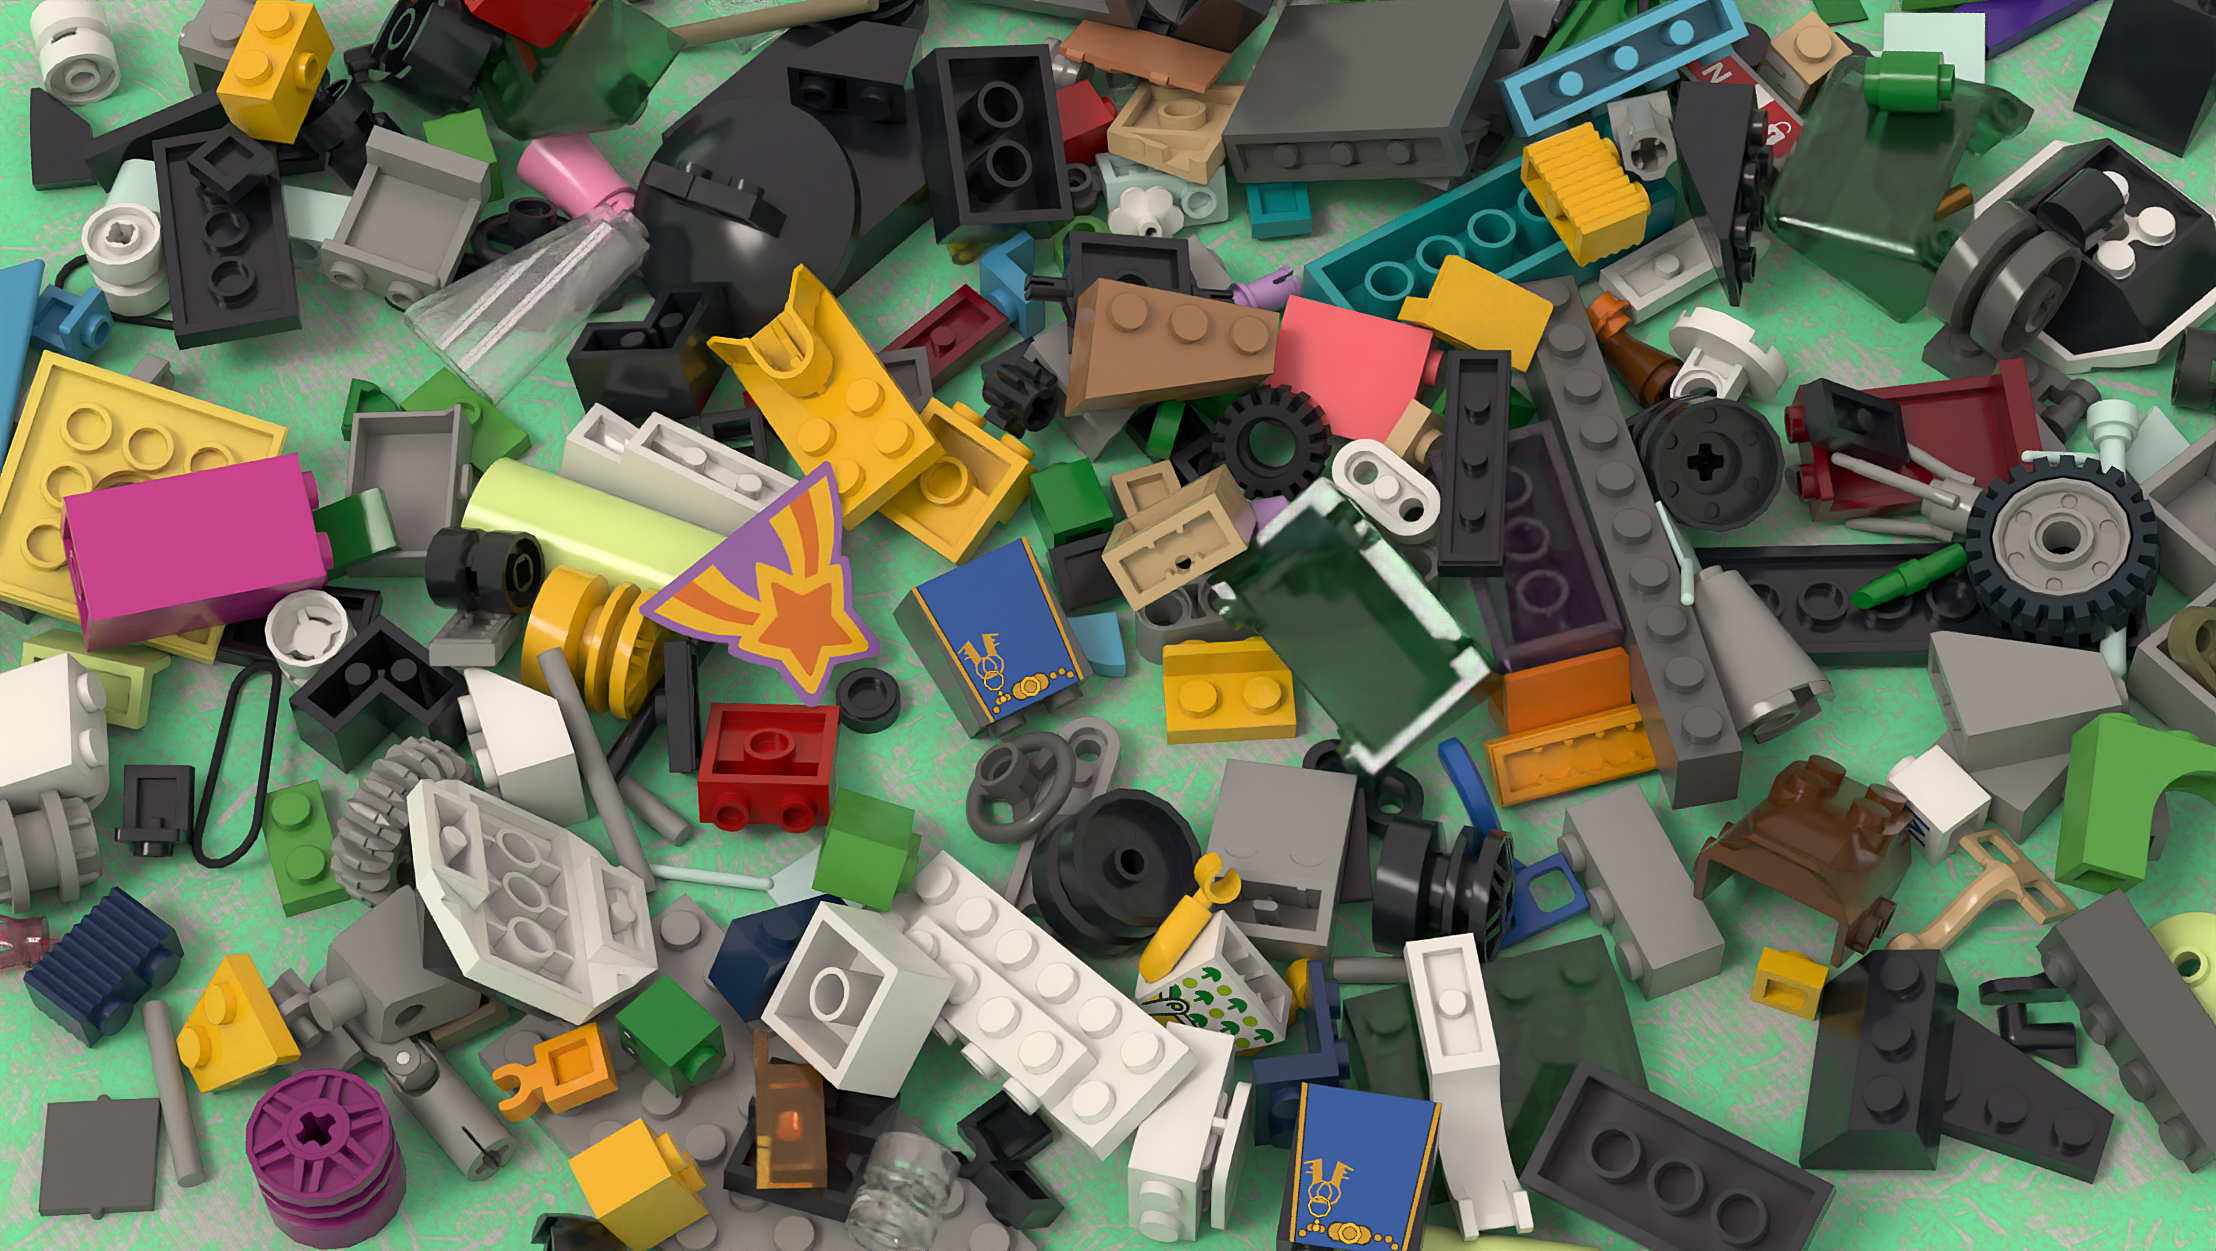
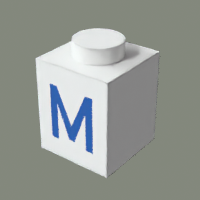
M1935 745L1917 759L1913 755L1905 757L1887 775L1885 779L1887 787L1898 791L1906 798L1907 801L1904 806L1913 814V820L1908 829L1911 843L1934 866L1961 847L1958 842L1964 835L1982 831L1992 797L1938 745Z

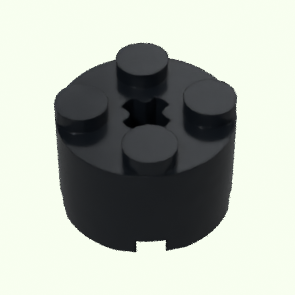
M398 0L385 19L374 42L371 57L377 59L380 63L378 71L369 69V78L433 116L441 115L450 108L461 113L470 105L475 97L478 84L474 79L484 61L490 60L498 52L505 32L472 14L463 0H412V2Z

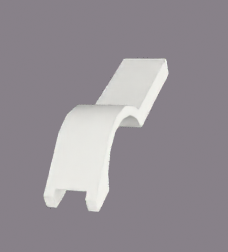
M1473 933L1406 942L1403 953L1429 1077L1430 1101L1442 1103L1438 1159L1463 1242L1477 1240L1479 1237L1478 1231L1516 1226L1518 1234L1532 1232L1534 1224L1527 1191L1522 1189L1516 1177L1504 1130L1499 1081L1500 1061Z

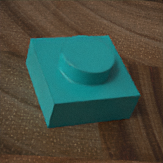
M1305 181L1244 183V196L1252 239L1308 234L1312 232V215Z

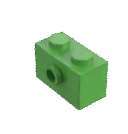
M839 787L820 846L811 889L889 912L895 891L908 894L919 859L917 853L922 835L912 832L915 810Z

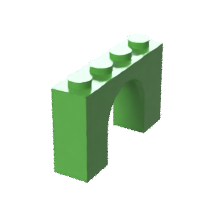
M2123 713L2100 714L2072 735L2054 881L2105 896L2118 888L2125 893L2144 881L2152 816L2160 794L2167 791L2187 792L2200 796L2216 806V747L2200 742V738L2190 732L2181 730L2163 732L2139 725V721L2135 717Z

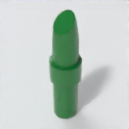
M1956 543L1920 560L1912 559L1894 567L1892 572L1871 581L1855 591L1850 596V601L1858 608L1868 609L1901 595L1907 597L1927 588L1928 583L1966 567V552L1959 543Z

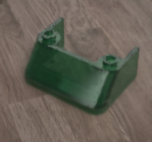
M594 0L590 4L593 8L574 34L571 35L565 31L551 47L541 49L504 31L505 35L501 47L490 60L484 61L475 80L498 129L520 142L613 131L620 129L625 124L631 126L640 119L647 107L648 95L687 42L685 38L626 0Z

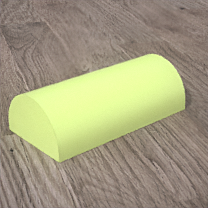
M509 457L498 459L484 473L469 500L461 527L480 528L487 532L497 529L525 531L533 534L539 541L544 555V582L553 569L560 565H566L605 577L608 580L610 595L618 585L625 581L636 584L641 589V592L648 588L662 590L728 538V536ZM671 630L670 642L686 641L688 639V636Z

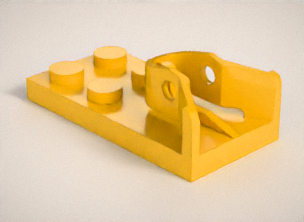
M801 263L793 271L789 299L785 304V310L752 338L734 339L713 336L706 343L733 369L806 476L823 462L828 461L831 463L842 509V526L850 532L947 452L833 293Z

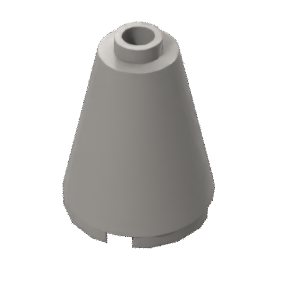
M1716 565L1694 574V602L1691 606L1739 738L1753 734L1758 745L1772 740L1820 713L1822 709L1817 701L1819 697L1831 702L1836 698L1827 677L1738 571L1723 572L1721 566Z

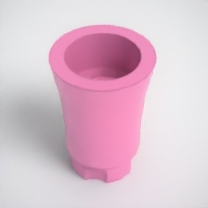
M569 118L558 121L534 138L525 149L518 164L517 174L522 182L553 202L583 232L587 233L590 238H595L601 246L608 238L631 232V216L636 192L600 152L579 120Z

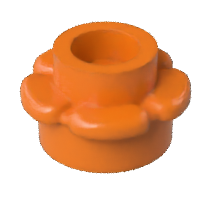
M1610 291L1604 292L1586 309L1597 343L1600 340L1605 344L1616 332L1625 331L1632 321L1625 314L1630 306V302L1627 299L1620 301Z

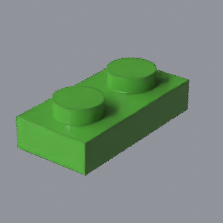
M318 779L266 793L262 830L286 918L351 900L350 895L346 893L345 889L335 883V872L330 869L331 858L335 854L331 850L334 836Z

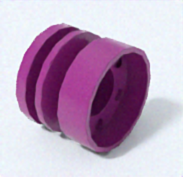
M333 1068L306 1070L278 1082L257 1102L246 1125V1155L275 1226L294 1242L320 1250L350 1248L376 1236L396 1216L406 1193V1165L396 1140L390 1115L379 1092L357 1075Z

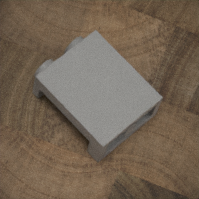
M374 125L365 145L367 165L333 240L325 238L320 248L323 275L329 277L336 285L350 291L366 289L387 296L389 301L400 308L410 311H418L422 308L438 314L491 194L489 163Z

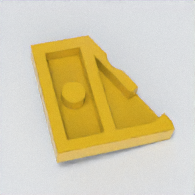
M249 953L224 956L175 1040L183 1064L189 1068L201 1094L227 1090L241 1084L245 1079L257 1078L269 1073L268 1069L271 1067L296 1062L301 1056L300 1050Z

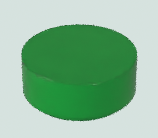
M1176 399L1160 401L1146 447L1148 455L1169 460L1186 401H1176Z

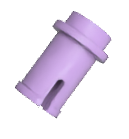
M1283 266L1278 271L1246 285L1240 281L1230 285L1229 289L1234 292L1232 298L1234 299V304L1275 312L1286 307L1289 295L1303 298L1302 285L1297 275L1286 280L1287 277L1293 275V269L1289 266Z

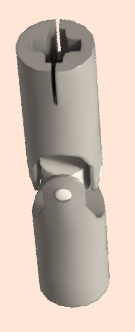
M327 964L316 974L310 984V990L313 994L328 986L325 980ZM356 1018L341 1025L361 1048L365 1058L385 1068L383 1074L394 1094L469 1181H483L500 1170L486 1152H490L502 1167L507 1164L516 1151L517 1141L515 1137L434 1045L421 1038L418 1039L416 1034L390 1044L377 1043ZM437 1063L440 1075L431 1090L421 1096L414 1097L408 1095L405 1090H423L433 1083L436 1076Z

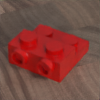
M711 702L697 779L700 823H713L719 829L728 832L742 830L748 824L779 825L785 831L796 834L807 832L813 826H827L836 790L835 764L841 728L840 706L817 705V707L810 708L807 705Z

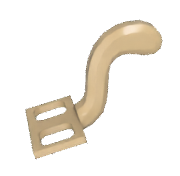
M1996 827L1964 835L1958 842L1984 868L1982 874L1971 882L1923 930L1915 935L1910 932L1896 935L1887 943L1885 950L1940 949L1942 953L1963 934L1989 905L1998 900H2016L2040 925L2068 918L2079 909ZM1985 841L1993 843L2012 863L2006 864L1995 860L1979 843ZM2035 887L2039 889L2058 909L2053 911L2046 910L2025 888Z

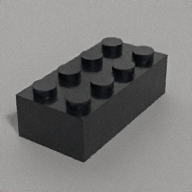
M1584 1057L1581 1058L1519 1178V1181L1527 1188L1648 1251H1807L1837 1192L1833 1184Z

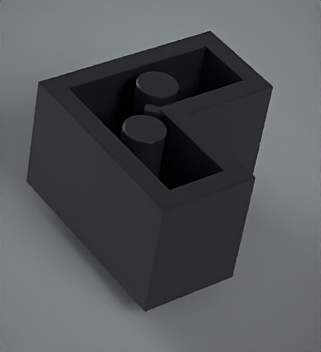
M720 283L664 285L644 321L587 323L566 358L585 414L589 412L595 403H598L626 421L634 418H649L654 411L676 420L700 416L728 366L706 342L713 336L738 339L732 335L729 309Z
M381 614L289 698L301 740L346 775L391 732L404 741L410 736L416 739L424 736L434 742L438 740L455 749V751L467 740V730L457 699L458 697L469 695L465 677L451 666H430L429 650Z

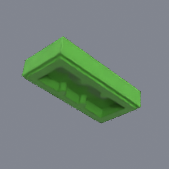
M445 367L399 404L401 411L447 410L454 404H461L473 428L470 464L473 474L479 479L498 459L509 457L516 460L532 447L527 432Z

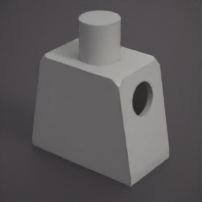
M407 884L396 890L332 940L328 946L325 980L328 986L312 994L309 997V1005L315 1020L326 1031L330 1032L356 1018L377 1043L390 1044L477 1011L479 1009L481 993L423 968L415 893Z

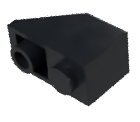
M861 21L789 57L787 75L791 105L803 106L814 111L828 110L859 115L871 120H890L907 123L915 98L911 69L923 59L921 30Z

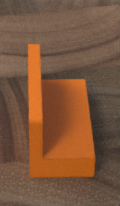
M1616 647L1506 674L1502 678L1501 688L1487 691L1488 712L1503 736L1631 705L1629 655L1623 647Z

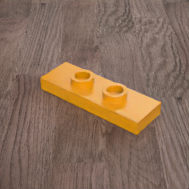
M1636 703L1482 742L1494 804L1499 808L1658 768Z

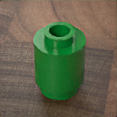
M1883 51L1881 57H1867L1864 73V100L1866 106H1879L1881 112L1940 113L1943 101H1953L1955 65L1944 64L1943 52Z

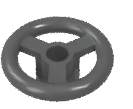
M1037 731L1023 734L1009 742L996 744L986 751L976 766L975 777L970 785L966 799V817L972 831L979 838L989 843L1007 844L1029 837L1044 827L1062 808L1075 782L1076 757L1070 744L1058 734ZM1039 751L1032 760L1026 756L1028 753ZM1057 763L1056 776L1049 792L1039 805L1034 808L1033 797L1039 789L1040 780ZM1005 799L1012 806L1014 822L1007 824H994L990 822L985 813L986 800Z

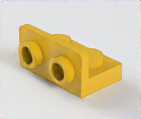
M1254 636L1243 641L1208 643L1204 640H1187L1177 645L1164 646L1162 648V676L1167 745L1296 738L1297 724L1291 671V640Z

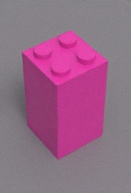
M293 453L65 496L63 498L59 531L87 652L266 617L277 602L289 594L307 589L321 591L322 586L328 585L327 570L334 568L332 549L327 533H316L312 509L319 508L317 486L311 470L301 471L298 454Z

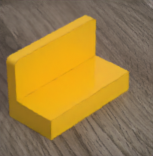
M1447 255L1428 299L1407 296L1397 319L1411 326L1434 331L1437 339L1459 350H1511L1512 371L1526 373L1552 313L1553 304L1457 255Z

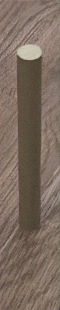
M805 0L671 27L666 31V41L669 48L676 51L876 11L879 7V0Z

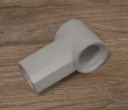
M1667 90L1608 102L1607 108L1614 143L1619 156L1623 157L1625 170L1633 171L1640 175L1643 181L1665 177L1666 169L1672 162L1677 160L1675 149L1677 147L1673 134L1674 121Z

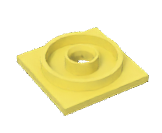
M44 350L0 476V600L81 625L59 531L63 498L65 496L281 456L289 428ZM225 625L136 643L212 666Z

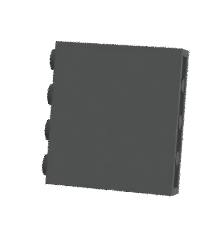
M1391 0L1285 6L1221 135L1237 183L1463 176L1469 163V158L1460 131L1495 51L1519 49L1521 44L1509 0Z

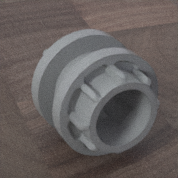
M56 789L38 791L39 810L14 816L7 800H0V904L7 903L12 915L30 911V892L55 887L61 904L69 903L80 899V886L92 884L102 876L101 856L96 831L85 800L80 797L61 800Z

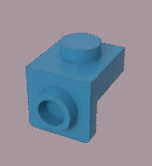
M1025 230L1008 241H1000L994 244L984 257L979 259L980 295L1007 316L1008 324L1024 339H1027L1031 336L1034 337L1045 329V301H1026L1024 298L1026 293L1024 291L1025 278L1027 274H1033L1034 238Z
M49 284L38 297L29 346L41 352L47 350L85 363L95 350L101 349L107 343L112 328L115 325L104 291L92 286L81 298Z

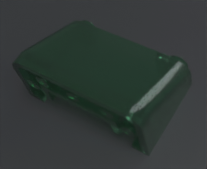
M1323 476L1253 537L1249 542L1247 550L1230 558L1206 580L1219 595L1211 603L1222 618L1236 631L1246 625L1252 631L1260 634L1339 727L1336 731L1342 742L1335 749L1345 763L1360 777L1366 772L1377 778L1383 776L1489 698L1502 686V680L1505 678L1504 675H1506L1496 660L1364 508L1345 489Z

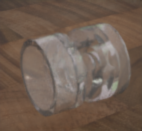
M885 1132L877 1136L863 1175L867 1184L858 1188L844 1226L848 1236L859 1246L869 1251H931L942 1220L939 1209L947 1206L961 1167L957 1157L936 1142L915 1134Z

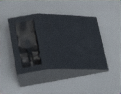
M1681 81L1673 134L1677 147L1675 149L1685 202L1730 306L1740 307L1743 284H1753L1756 273V247H1750L1752 232H1762L1765 219L1764 195H1759L1761 181H1770L1773 172V145H1766L1769 121L1768 111L1758 109L1755 85Z

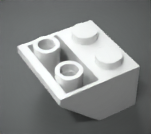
M478 666L463 669L469 695L458 697L457 699L467 730L466 735L476 768L480 770L483 779L484 792L560 827L589 820L575 752L557 699Z

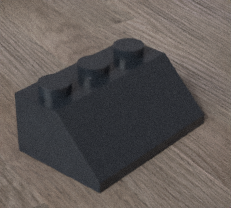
M1940 949L1873 950L1825 984L1799 1164L1802 1169L1936 1171L1959 989Z

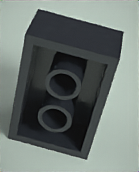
M1049 44L934 48L911 69L937 245L1008 241L1023 230L1030 234L1034 240L1050 239L1075 220Z

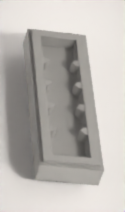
M484 609L475 611L457 610L429 643L430 666H453V668L459 670L473 666L483 669L496 666L523 631V614L492 613Z

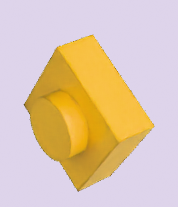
M1765 946L1756 968L1750 1000L1814 1021L1822 1000L1829 967L1817 964L1809 956L1797 951H1778Z

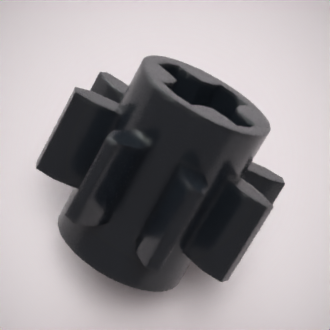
M1019 356L1015 366L1008 363L997 366L986 378L982 389L984 402L991 406L984 414V419L1017 439H1022L1026 429L1031 432H1038L1051 423L1058 410V396L1055 391L1050 389L1055 384L1057 377L1023 356Z

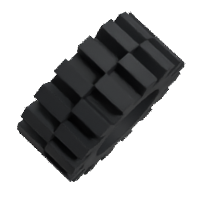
M1271 384L1259 386L1256 390L1248 391L1234 401L1224 411V416L1217 421L1214 431L1218 432V435L1212 441V453L1218 452L1220 459L1215 463V466L1218 468L1226 464L1237 485L1245 490L1243 495L1246 499L1253 501L1256 497L1266 499L1283 495L1287 500L1295 498L1300 492H1304L1325 469L1326 465L1324 463L1330 457L1332 445H1327V439L1332 435L1330 424L1323 425L1321 417L1325 412L1320 405L1313 408L1307 402L1311 396L1304 391L1295 394L1291 392L1292 386L1283 384L1277 388H1271ZM1268 420L1277 421L1290 430L1295 441V451L1292 459L1287 464L1273 467L1265 465L1256 459L1250 448V434L1256 424Z

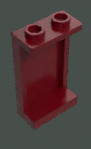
M2024 358L1998 360L1992 375L1859 390L1899 404L1901 406L1906 441L1952 469L1977 478L1975 486L1985 489L1987 498L1988 485L1997 477L2005 483L2009 482V469L2022 464L2027 473L2033 471V463H2025L2021 458L2024 451L2043 452ZM1806 384L1799 385L1792 405L1785 407L1784 424L1789 444L1798 443L1801 464L1796 465L1795 468L1796 490L1800 502H1809L1812 522L1921 510L1923 498L1838 466L1831 461V456L1834 452L1811 445L1810 437L1804 424L1805 406L1802 386ZM1911 459L1909 463L1891 470L1928 485L1933 479L1944 481Z

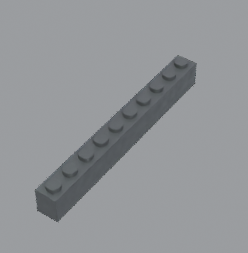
M1568 275L1518 283L1516 285L1553 304L1552 313L1528 369L1523 374L1533 403L1538 408L1537 415L1616 646L1623 647L1629 655L1630 687L1672 810L1735 800L1738 795L1743 748L1691 605L1686 606L1681 602V575L1574 276Z

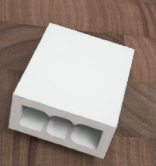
M68 652L0 674V800H7L13 816L39 810L38 791L56 789L61 800L80 797L86 801L90 811L98 807L107 795L110 778L107 718L103 710L106 706L105 689L100 678L94 672H89Z
M1168 1021L1166 1029L1187 1045L1200 1063L1139 1125L1128 1164V1220L1130 1228L1139 1229L1143 1235L1156 1241L1174 1242L1179 1238L1196 1242L1203 1212H1206L1210 1205L1211 1227L1226 1230L1250 1141L1253 1113V1084L1239 1081L1234 1093L1235 1036Z

